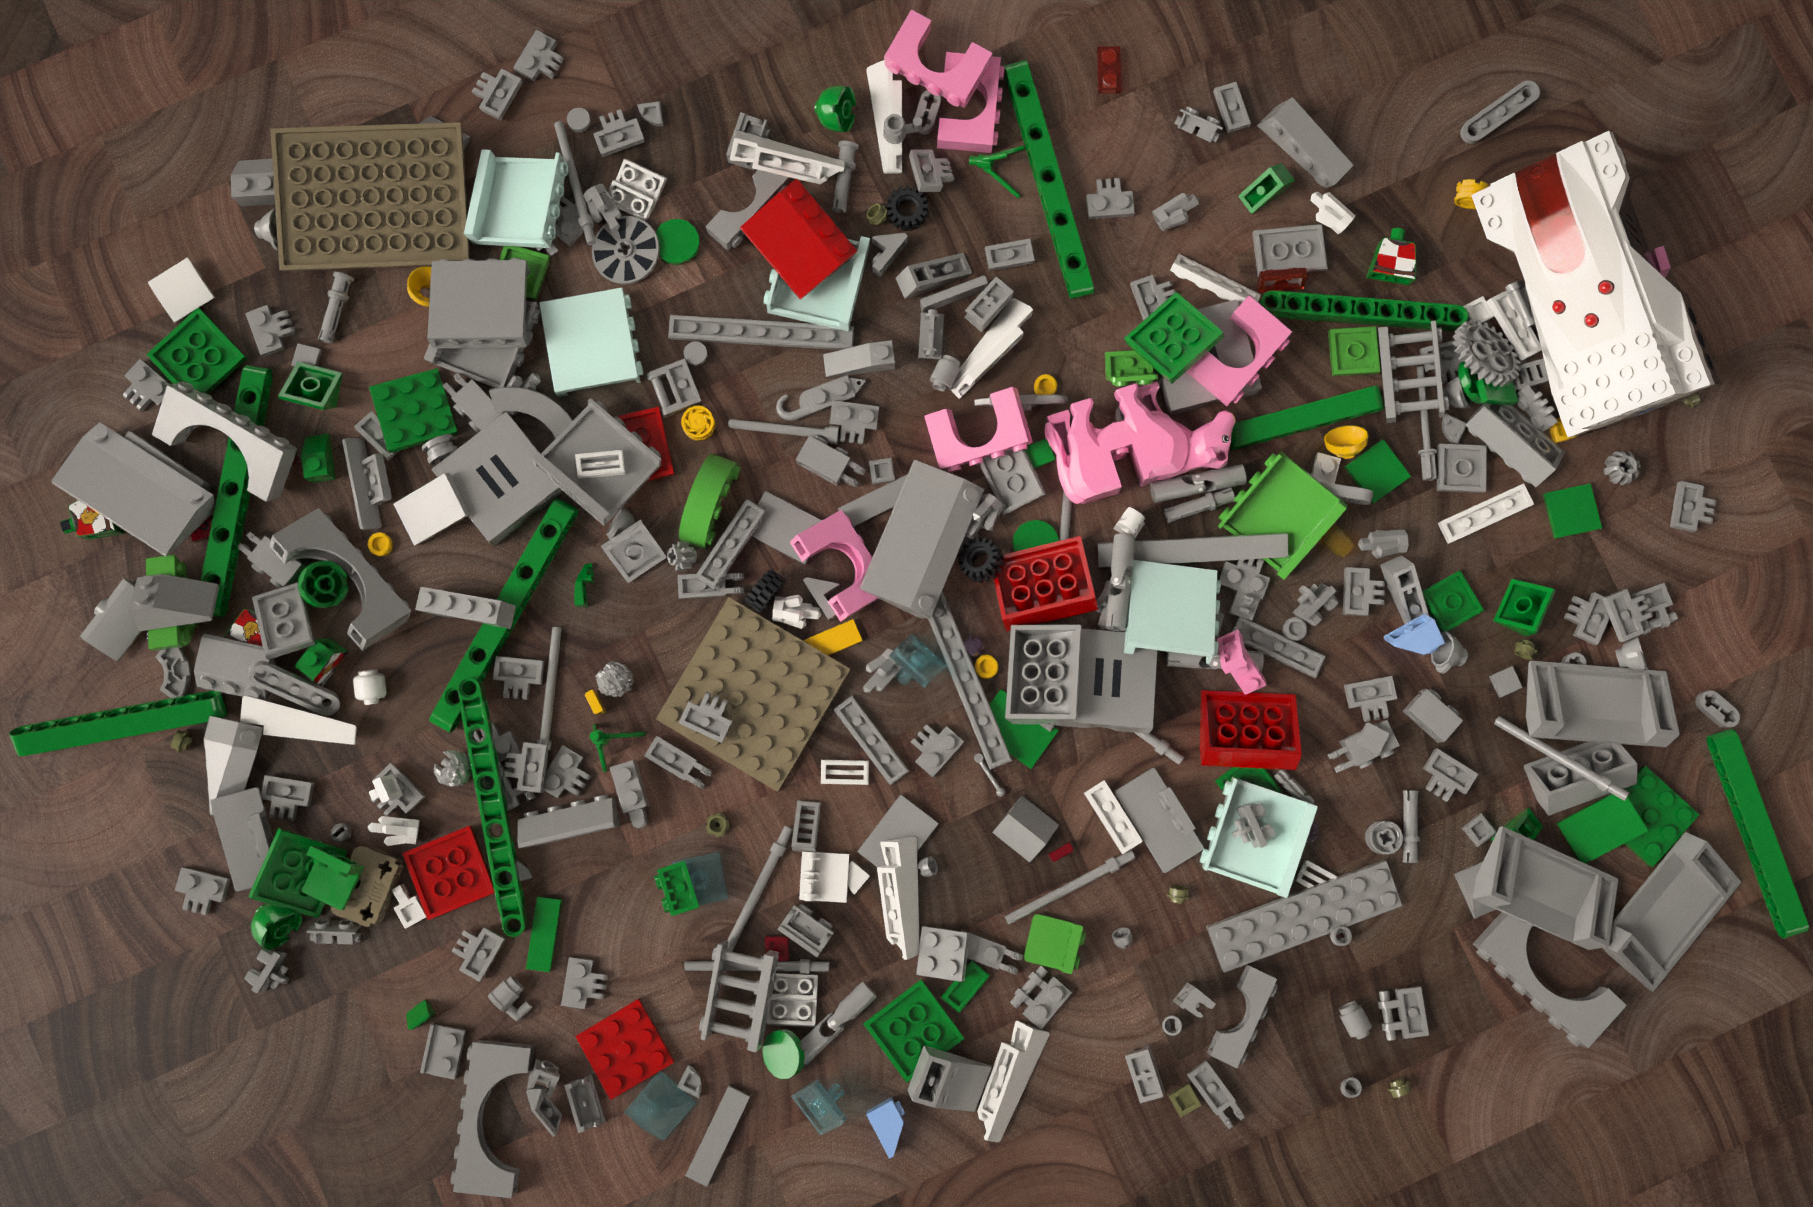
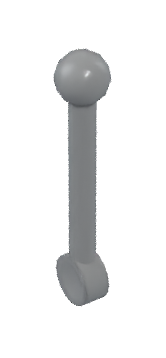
M980 753L976 754L974 760L981 765L997 790L996 794L999 797L1004 796L1006 793L1005 789L999 786L984 763L983 755Z

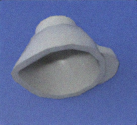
M273 208L261 220L255 223L254 230L258 238L270 242L272 247L278 251L276 208Z
M1459 376L1449 381L1446 387L1442 388L1443 396H1448L1449 405L1462 409L1472 406V400L1461 386Z
M624 506L618 511L607 530L606 535L610 540L636 523L633 514Z
M1444 631L1441 634L1445 643L1439 646L1435 652L1431 653V662L1439 673H1446L1451 667L1464 665L1468 657L1467 650L1448 631Z
M1638 636L1623 643L1621 649L1615 650L1620 668L1628 667L1631 670L1642 671L1648 669Z

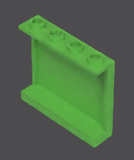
M1280 451L1278 455L1273 453L1264 463L1267 468L1262 474L1257 471L1250 479L1249 483L1252 484L1247 491L1242 489L1234 498V501L1237 503L1233 508L1227 507L1218 517L1222 520L1218 527L1221 528L1223 526L1233 535L1287 533L1288 557L1263 558L1278 571L1277 575L1285 580L1347 509L1348 504Z

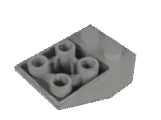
M924 1045L907 1091L911 1100L916 1103L933 1108L975 1112L991 1066Z

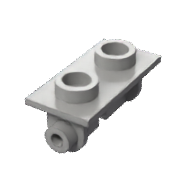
M1188 106L1186 110L1180 109L1184 114L1182 117L1177 116L1174 123L1178 125L1177 128L1192 134L1197 126L1200 129L1196 136L1210 143L1211 141H1217L1219 133L1216 130L1217 128L1221 130L1223 128L1219 126V120L1210 116L1205 120L1198 116L1199 111Z
M930 309L928 313H921L918 358L941 359L944 314H937V310Z
M320 918L313 921L307 933H310V941H314L315 944H333L334 936H337V944L355 945L361 939V934L357 933L361 925L349 919L337 921Z

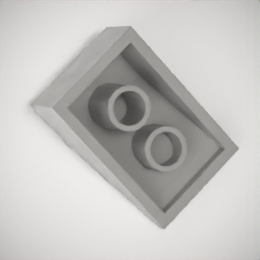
M164 574L137 577L129 613L139 631L212 621L219 586L215 583Z

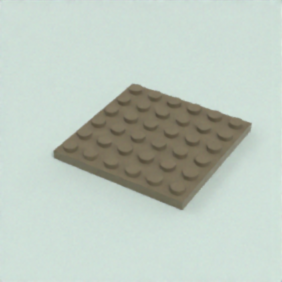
M728 597L656 720L779 792L851 669ZM707 691L711 693L709 703H712L715 695L720 697L717 704L718 707L721 706L724 699L729 701L723 717L733 722L723 743L679 724L688 701L700 706Z

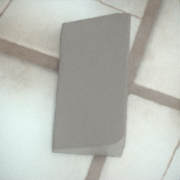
M528 1089L526 1093L532 1112L552 1136H556L562 1113L542 1089Z

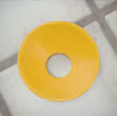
M424 266L411 272L407 280V290L410 297L416 303L429 307L430 298L424 297L420 291L424 288L430 289L432 267Z
M1341 426L1329 431L1324 437V442L1328 451L1337 457L1349 459L1365 448L1368 443V433L1359 426Z

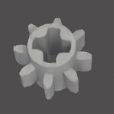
M689 542L672 544L673 548H670L667 553L669 564L676 565V571L691 569L697 559L696 550L693 547H689Z

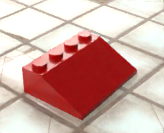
M795 179L740 226L743 233L800 300L850 261L857 252L856 248L798 179Z
M1081 536L1004 554V559H1002L1004 566H999L1002 571L1001 573H995L997 577L994 579L997 598L1002 621L1007 632L1011 631V625H1037L1099 610Z
M1201 690V766L1297 769L1302 753L1296 695L1251 692L1245 695L1244 692Z

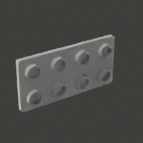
M1155 768L1149 769L1114 791V794L1163 873L1170 871L1204 849L1193 831L1196 829L1172 789L1166 787Z
M258 787L210 800L233 885L237 892L253 887L273 841L271 828Z

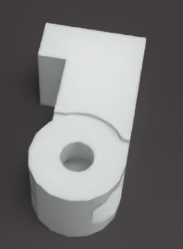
M1128 507L1113 529L1120 534H1129L1136 538L1145 524L1143 522L1145 517L1135 509Z

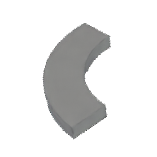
M512 386L489 389L497 413L517 411L532 415L542 421L551 430L555 438L573 421L559 404L538 391Z

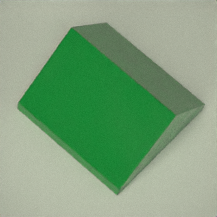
M297 361L278 397L282 400L321 410L337 408L343 375L341 372Z
M1511 579L1493 621L1525 637L1536 634L1555 590Z

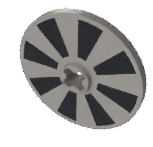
M621 216L620 219H617L620 224L618 230L613 231L608 223H606L595 236L596 244L592 245V258L595 267L603 277L613 283L627 285L643 280L652 272L659 258L660 245L655 231L647 222L633 216ZM624 246L630 248L627 255L623 253Z

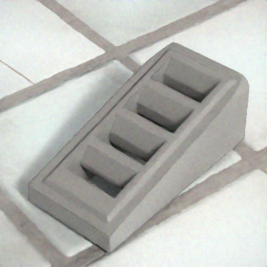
M1544 358L1518 366L1521 369L1519 372L1523 384H1520L1518 376L1513 380L1516 392L1522 390L1527 385L1531 388L1548 383L1549 379ZM1529 369H1530V372H1531L1533 381H1530V379H1529V375H1528V372H1527V370H1529Z
M797 800L791 845L793 851L816 852L821 803ZM802 810L815 811V815H811V814H801V811H802ZM801 819L814 821L813 824L800 823ZM800 829L812 830V834L799 833ZM798 840H811V844L798 842Z

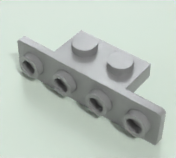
M345 438L342 442L359 527L361 530L380 529L382 524L378 505L392 499L383 454H373L368 457L363 438Z

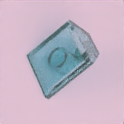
M659 1071L624 1113L643 1130L664 1141L696 1102L683 1090L677 1088V1085L662 1071Z

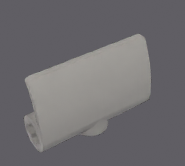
M126 578L122 579L110 597L100 601L94 610V618L80 635L83 640L115 661H120L141 633L129 613L135 583Z

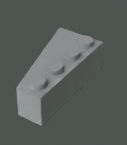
M1293 97L1275 106L1257 125L1311 174L1319 185L1325 188L1335 185L1354 166Z

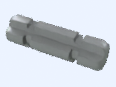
M1280 769L1275 774V779L1279 783L1284 784L1283 787L1293 798L1311 804L1314 803V799L1309 794H1305L1306 791L1294 778L1289 777L1290 774L1287 770Z

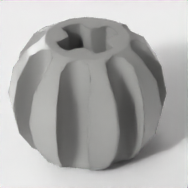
M1621 450L1607 457L1604 462L1607 468H1604L1603 471L1605 475L1608 474L1610 476V482L1613 484L1619 482L1620 485L1630 484L1632 480H1636L1640 473L1637 468H1640L1641 464L1639 460L1636 461L1634 459L1635 454L1631 452L1625 453Z

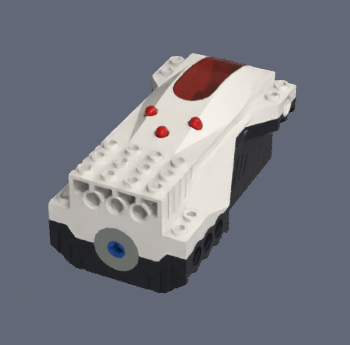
M1610 131L1586 142L1581 141L1491 183L1490 187L1472 195L1487 239L1504 246L1515 253L1526 282V289L1543 352L1551 392L1567 437L1584 436L1593 433V431H1600L1607 427L1615 426L1621 422L1688 399V397L1696 396L1700 392H1706L1710 388H1715L1722 384L1718 379L1713 359L1708 352L1706 340L1700 330L1689 295L1668 282L1655 267L1630 199L1634 178L1628 170L1625 154L1617 140L1619 139L1618 135Z

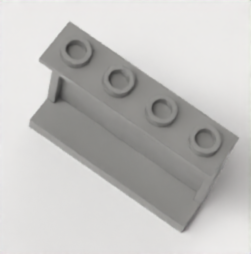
M512 258L510 260L487 259L486 261H475L473 259H465L463 261H451L448 259L432 261L427 335L432 348L527 347L525 310L527 274H530V269L526 260Z
M526 300L525 334L527 345H529L533 337L532 328L534 323L537 324L539 322L541 311L540 306L536 302L532 303ZM429 344L424 359L488 386L498 388L506 387L512 377L515 376L514 373L517 366L520 367L523 363L525 347L432 348L431 344Z
M590 398L588 406L542 453L537 452L532 457V462L538 470L605 526L661 467V455L655 448L651 446L648 448L642 443L643 439L636 432H629L620 418L617 416L613 418L608 414V409L601 402H594ZM623 450L625 475L578 479L575 454ZM619 457L583 460L581 464L619 460ZM620 466L584 469L582 471L620 468Z

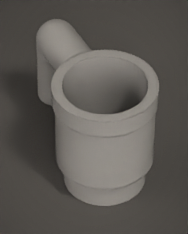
M891 114L884 121L883 136L891 144L901 143L905 139L906 134L921 131L922 119L915 117L913 123L905 124L904 119L900 115Z
M513 976L503 980L488 994L491 1002L515 1021L521 1020L533 1008L527 1000L518 1009L512 1005L524 990L522 984Z

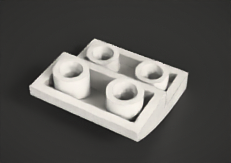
M624 159L617 178L612 181L608 192L618 209L647 221L661 195L667 178L633 161Z
M188 257L148 282L174 323L215 298L203 281L201 274Z
M776 973L767 1025L815 1027L818 975Z

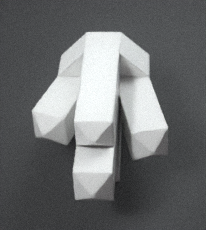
M1315 192L1311 195V201L1319 208V212L1316 214V221L1332 228L1337 234H1340L1356 216L1330 192L1324 195Z
M800 595L789 597L775 596L772 618L773 621L783 622L802 629L807 624L806 618L819 619L822 612L820 608L813 607L812 604L802 603L803 599Z
M381 816L378 819L380 823H371L368 826L370 832L395 835L386 837L384 843L387 846L404 843L416 844L420 820Z

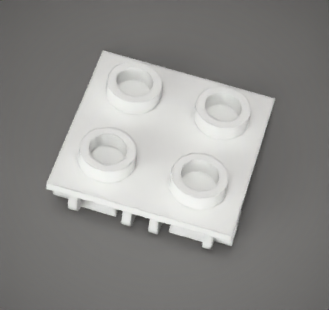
M802 852L799 900L847 903L849 854Z

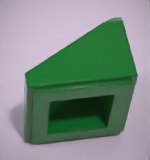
M423 1000L407 1012L406 1018L409 1030L418 1028L435 1015L436 1012L427 1000Z

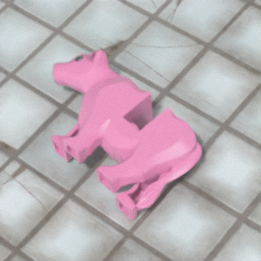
M1157 381L1141 387L1133 384L1115 391L1114 395L1119 402V408L1124 415V420L1113 422L1103 429L1093 428L1089 418L1094 402L1092 398H1088L1070 405V411L1073 416L1071 428L1069 410L1047 416L1048 423L1045 424L1044 432L1046 440L1057 455L1059 480L1066 496L1075 504H1086L1119 494L1122 486L1113 460L1126 457L1128 452L1140 487L1151 482L1169 479L1200 467L1204 469L1223 468L1228 462L1231 432L1236 422L1234 415L1228 411H1221L1213 421L1195 431H1191L1162 412L1156 401V393L1160 387Z

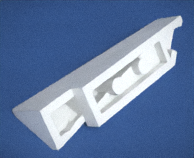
M883 60L867 68L883 172L885 174H902V142L891 144L883 136L885 119L891 114H898L902 117V80H893V73L886 68Z
M739 130L735 131L730 160L753 162V169L816 184H822L837 172L844 171V161Z
M1015 298L1006 305L960 367V371L950 389L959 399L1022 339L1024 332L1020 327L1032 316L1033 309Z
M243 696L240 723L264 725L263 735L356 744L357 727L353 724L249 696Z
M916 837L881 841L886 865L877 867L886 937L891 944H897L900 947L904 960L918 956L920 947Z
M1016 1021L1011 1044L1001 1043L977 1111L979 1120L984 1121L986 1128L985 1140L992 1142L1001 1141L1050 1035L1049 1032Z

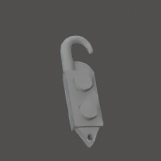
M846 375L806 390L799 398L800 409L792 412H786L783 409V402L788 399V395H784L777 402V413L784 420L793 421L831 408L833 400L847 402L855 399V395L865 384V380L849 378Z
M1019 395L1024 411H1031V407H1036V404L1068 403V398L1064 395ZM991 396L975 400V406L994 408Z

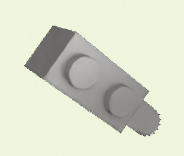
M456 373L454 375L455 380L463 386L457 393L447 382L443 385L456 403L453 407L462 417L467 415L472 420L469 424L477 433L503 414V412H496L493 401L473 380L467 383Z
M809 436L796 458L797 465L838 486L840 481H843L853 487H857L859 484L857 480L845 474L847 468L861 475H864L866 470L852 462L850 457H848L849 453L839 447H836V449L831 448L827 445L828 442L819 436L815 438Z
M252 532L246 535L252 542L257 544L253 551L242 543L237 546L238 549L248 556L247 559L253 563L251 567L262 575L267 573L272 577L269 581L278 588L297 583L302 570L307 567L299 559L284 564L269 547L271 538L266 536L261 539Z
M1387 720L1374 724V726L1390 733L1379 755L1356 744L1362 730L1339 741L1341 748L1327 755L1329 759H1335L1345 753L1348 761L1338 764L1334 768L1336 773L1354 766H1359L1362 769L1373 764L1372 759L1381 756L1383 759L1395 753L1393 749L1400 745Z
M631 760L610 767L623 813L629 814L630 821H632L631 824L635 828L646 827L648 819L646 818L645 808L650 807L637 761Z

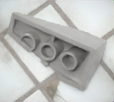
M209 716L204 736L210 815H214L210 804L211 799L245 790L263 727Z

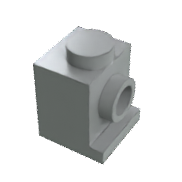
M536 1059L529 1074L527 1090L542 1089L550 1098L560 1078L558 1074L559 1067L555 1066L552 1062ZM536 1081L547 1084V1086L536 1084Z

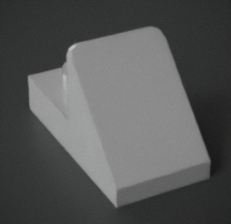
M898 233L872 237V244L883 252L877 253L872 260L873 273L879 278L908 243L907 234Z
M808 577L803 579L828 621L830 622L836 618L835 612L828 603L832 598L826 599V596L840 588V584Z

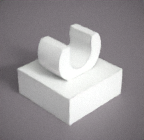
M394 774L379 777L372 781L375 789L369 792L372 801L380 798L381 802L385 803L403 796Z

